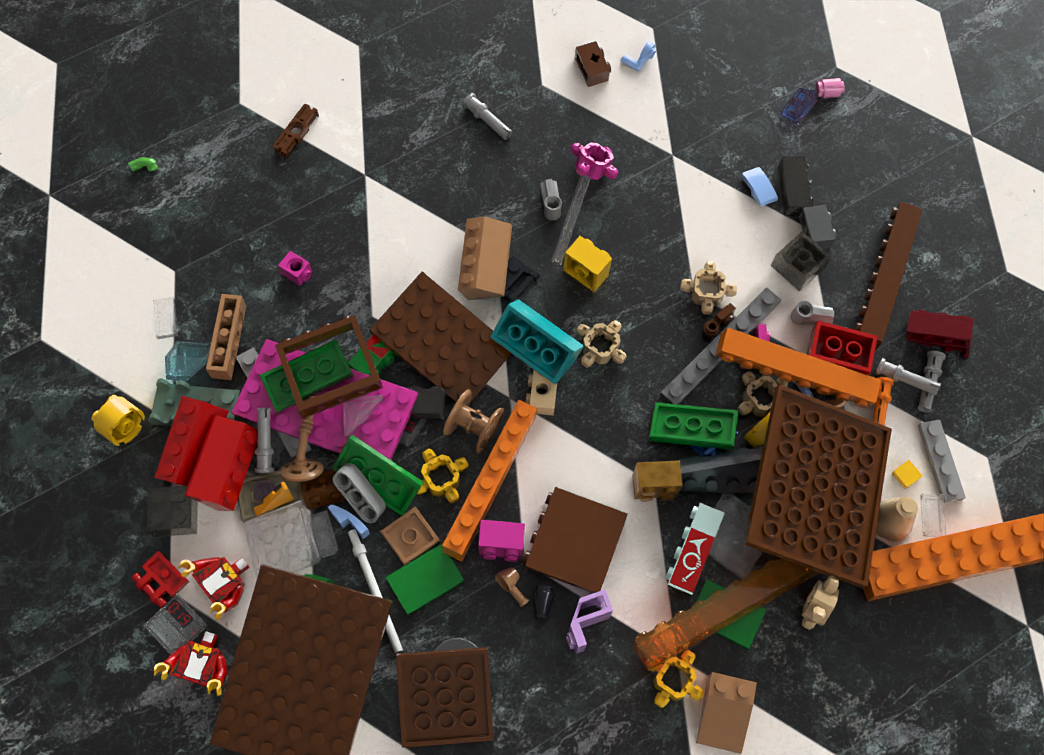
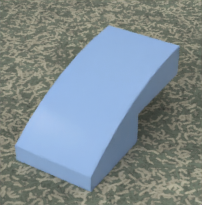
M760 167L742 173L743 181L751 189V196L760 207L778 200L773 186Z
M328 506L330 513L343 529L351 524L362 539L370 534L368 528L354 515L338 506Z

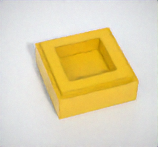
M907 460L892 472V475L904 489L923 476L910 460Z

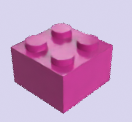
M481 520L478 545L479 556H483V559L495 560L496 557H501L509 562H516L517 559H522L525 523Z

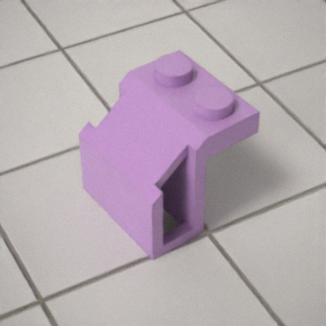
M606 590L579 599L566 637L570 650L574 649L575 654L583 652L587 645L581 628L607 620L613 612ZM596 604L600 605V611L577 618L579 610Z

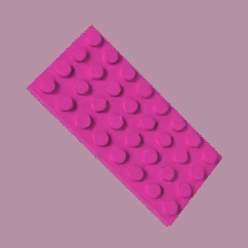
M266 339L231 413L234 416L257 424V408H271L270 429L299 439V428H302L300 424L304 418L300 415L297 405L295 404L277 413L260 378L261 374L282 365L275 347L279 343ZM297 350L286 354L288 361L305 354V352ZM351 369L354 377L314 396L316 397L370 375ZM380 379L383 386L382 389L314 414V425H311L313 429L311 434L308 435L307 442L340 454L349 437L354 435L391 460L419 394L413 390Z

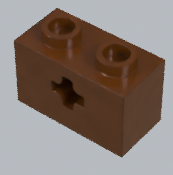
M597 41L578 46L575 49V60L588 87L609 81L611 65L609 62H606L602 47L599 48Z

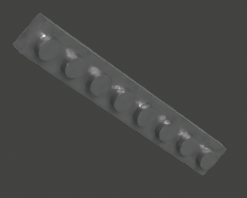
M766 287L726 328L749 335L780 304L781 299ZM721 333L661 391L660 396L669 404L679 405L723 361L721 357L715 355Z

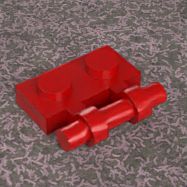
M159 551L142 566L147 572L143 577L136 573L131 578L136 583V587L140 591H144L149 596V600L154 605L157 604L161 609L168 604L163 598L167 592L174 598L190 582ZM153 579L161 585L157 590L150 585Z

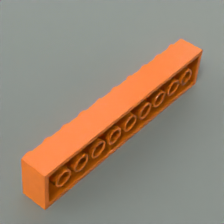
M1044 513L873 551L868 587L863 588L866 600L872 601L1044 562Z

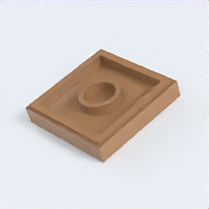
M416 507L380 531L404 566L440 543V539Z

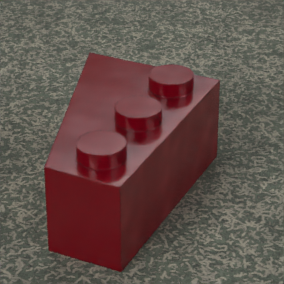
M911 310L906 338L907 341L932 347L933 344L944 347L945 352L950 353L951 350L962 352L963 357L969 358L973 339L974 318L965 315L953 316L943 312L930 313L925 310Z

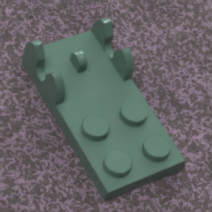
M162 378L157 380L153 408L149 416V422L152 425L172 426L182 396L229 410L227 418L237 420V416H234L231 412L239 398L240 390L190 386L182 380H178L176 384H170Z

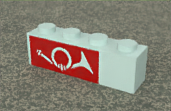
M702 503L699 504V507H693L690 515L693 522L691 527L686 526L683 532L682 539H685L682 548L678 546L674 559L677 562L674 568L670 567L665 578L669 580L667 585L691 595L693 594L725 514L724 512Z

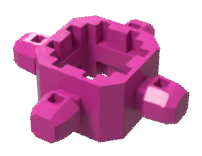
M579 143L572 145L570 151L578 157L575 166L579 175H586L594 180H598L604 175L609 179L617 177L618 170L611 165L614 157L610 148L602 147L597 143H589L585 147Z

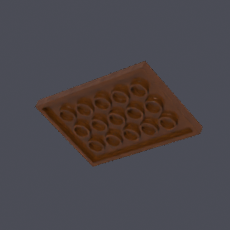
M423 271L369 329L373 336L455 404L467 389H470L472 392L471 403L512 354L490 338L493 332L490 327Z

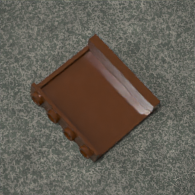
M555 487L553 493L549 492L545 504L548 505L546 512L542 511L537 523L541 524L538 532L534 531L531 537L532 549L531 551H526L522 563H525V571H528V569L588 591L590 594L601 591L628 513Z

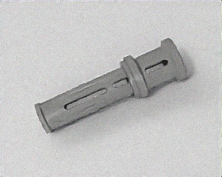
M474 93L469 94L465 98L462 106L473 112L475 118H481L504 140L511 136L512 130L488 110L487 105L481 103Z
M928 351L927 366L924 367L923 372L925 378L937 382V379L942 375L941 366L946 355L940 351ZM922 390L918 410L931 412L934 394Z
M884 358L880 361L876 371L878 376L881 374L893 379L894 382H904L935 396L941 386V383L904 370V367L900 364L897 366L886 362Z
M257 408L258 448L254 451V454L257 455L256 473L274 472L272 467V454H274V450L271 448L270 429L271 408Z

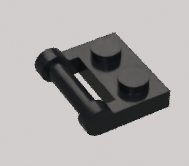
M512 256L508 260L505 293L502 298L509 303L518 300V297L533 281L536 282L540 275ZM523 275L527 276L512 293L508 292Z

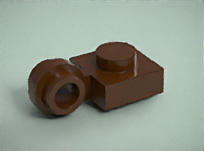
M731 303L718 312L713 320L707 321L704 324L703 332L709 337L716 336L721 325H727L733 320L736 308Z

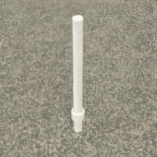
M356 529L348 532V535L353 545L352 551L355 558H358L371 594L383 598L366 557V548L364 544H361ZM389 615L385 630L394 653L397 654L403 651V648Z

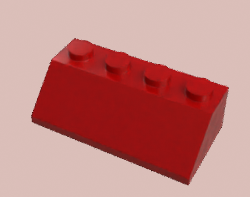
M182 396L155 478L188 487L213 415L227 418L229 410Z
M213 415L185 496L218 511H234L258 442V430L246 423Z

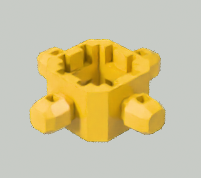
M425 450L423 452L425 464H423L421 470L424 483L417 495L427 492L426 489H429L433 496L441 497L445 494L446 499L450 503L458 501L459 494L456 488L460 482L459 471L463 472L468 468L467 460L465 457H461L453 463L449 456L440 455L437 457L433 450ZM440 465L442 467L446 466L453 476L452 481L444 483L441 487H436L428 475L430 474L429 471L437 469Z
M686 650L680 659L670 657L667 658L664 664L660 663L661 660L656 657L649 658L646 663L647 668L653 673L654 671L657 672L653 681L655 688L660 691L654 699V704L658 707H665L670 701L669 698L673 701L681 700L686 694H689V698L695 701H700L704 691L698 685H692L697 678L695 669L690 667L695 659L693 652ZM670 665L677 667L680 671L686 673L688 677L680 692L673 691L661 681Z

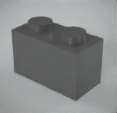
M826 205L803 208L799 220L807 250L831 248L836 240V231L832 228L831 213L827 211Z

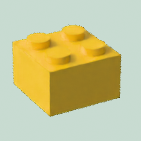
M579 236L565 252L563 271L595 292L609 276L612 258L606 251L595 247L592 241Z

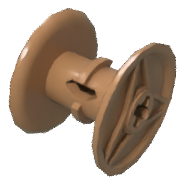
M467 389L451 410L444 426L443 435H450L458 425L465 428L466 433L470 434L472 432L479 436L476 453L480 454L495 434L503 417L504 408H498L490 418L481 414V410L478 409L476 411L468 407L472 398V392L470 389ZM471 414H475L482 419H476Z

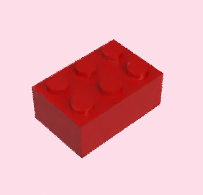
M817 321L811 331L807 355L869 376L872 370L878 336Z

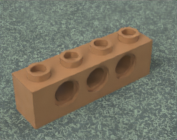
M221 294L206 366L209 376L213 379L232 380L246 311L244 299L239 295Z

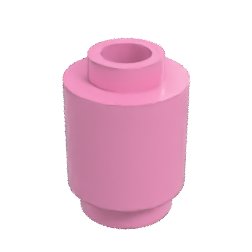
M840 78L824 79L816 82L815 85L816 96L822 99L840 97L845 89L844 82H841Z

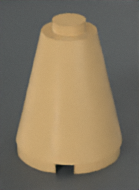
M911 497L882 500L876 534L890 541H899L908 536L912 531L918 512L916 501Z

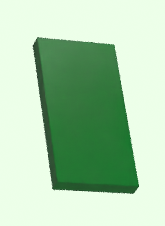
M336 339L288 361L302 401L354 377ZM282 365L260 375L277 413L296 404Z
M655 402L649 441L734 450L738 410Z
M354 435L349 437L332 467L337 472L346 463L354 464L384 500L386 506L401 516L404 515L424 483Z

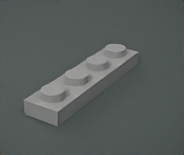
M935 420L920 423L918 428L943 504L964 500L966 496L941 421Z

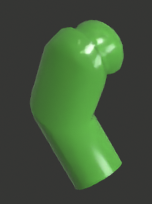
M141 157L128 163L132 172L143 167H147L149 172L158 169L156 160L153 158Z

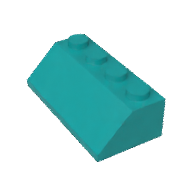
M519 299L507 305L490 338L554 384H557L572 366L584 347Z

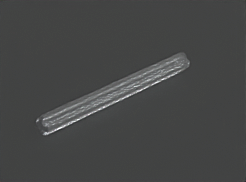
M580 175L552 257V263L561 265L590 182V178L586 175Z

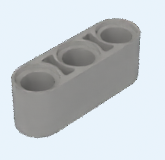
M344 464L333 476L334 485L363 521L374 523L385 511L386 504L354 464Z

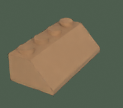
M488 217L467 219L458 291L468 300L504 297L512 225L510 223Z

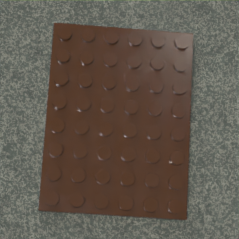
M780 384L776 386L744 544L825 575L834 576L841 581L860 588L868 587L892 429Z
M262 564L210 744L245 755H350L393 601Z

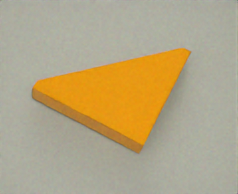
M285 482L280 483L282 487L276 493L272 491L263 499L262 504L254 507L256 516L294 500Z

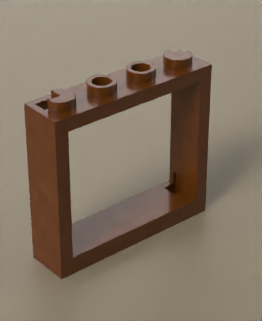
M355 315L343 317L340 321L332 324H324L314 331H305L300 336L284 339L275 345L302 418L383 388ZM354 329L371 376L302 401L286 354Z

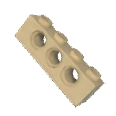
M534 370L533 375L529 374L528 387H532L531 394L527 393L526 403L536 407L537 414L554 416L557 384L552 383ZM545 389L547 393L539 394L537 390Z

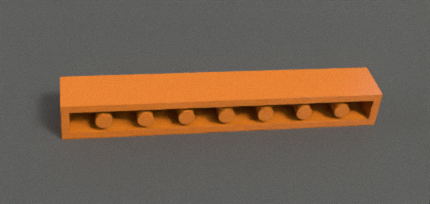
M726 328L721 332L715 354L725 362H736L743 368L760 370L759 372L763 375H774L779 377L781 381H792L798 383L799 387L816 389L819 394H830L836 396V399L854 402L856 406L861 408H867L876 403L881 384L880 379L731 328Z
M518 400L442 545L443 553L461 562L463 561L480 528L481 520H484L536 419V407Z

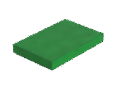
M442 544L385 577L408 616L464 582L450 556L443 553Z
M706 580L688 620L748 650L767 609Z

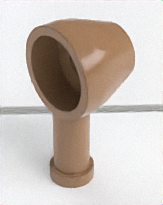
M512 567L498 572L495 575V579L499 586L506 592H510L520 607L525 605L529 600L515 586L520 578L518 572Z

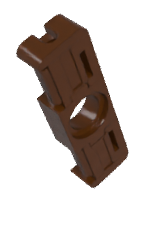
M304 104L273 144L276 153L285 158L289 157V153L295 145L299 144L308 133L309 127L316 119V116L319 117L316 108L311 109L308 104ZM298 127L302 129L298 134L291 132L293 128Z

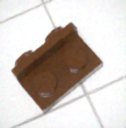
M324 471L314 479L301 481L302 496L307 509L346 501L345 497L333 483V476L337 473L336 471Z

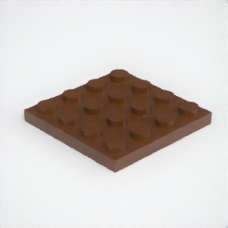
M488 647L396 654L402 748L494 741Z

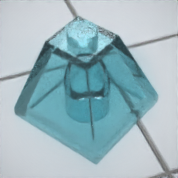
M177 341L165 356L166 380H173L174 382L178 380L188 381L207 364L211 344Z

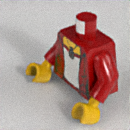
M225 557L205 558L192 562L183 560L178 568L184 567L187 569L182 572L181 575L183 577H187L191 571L194 572L192 576L213 603L209 613L218 611L215 616L216 620L221 619L223 612L225 613L239 604L244 592L243 587L246 585L240 575L250 568L243 558H240L231 565Z
M205 632L200 644L189 641L186 645H182L163 663L155 665L154 676L159 672H163L161 680H166L168 672H170V675L207 687L209 695L213 689H216L217 696H220L222 694L221 686L228 675V668L223 652L213 648L217 635Z

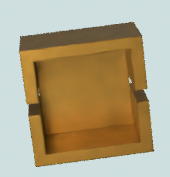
M680 461L637 462L632 474L634 499H640L642 502L652 501L653 498H661L662 501L673 500L677 497L682 487Z

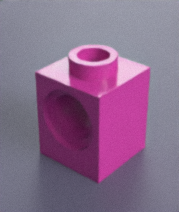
M289 251L278 265L281 274L299 286L304 281H308L312 274L310 263L292 251ZM295 268H301L299 271H293Z

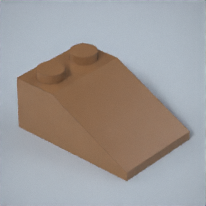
M714 672L707 676L697 744L742 754L754 704L757 682Z

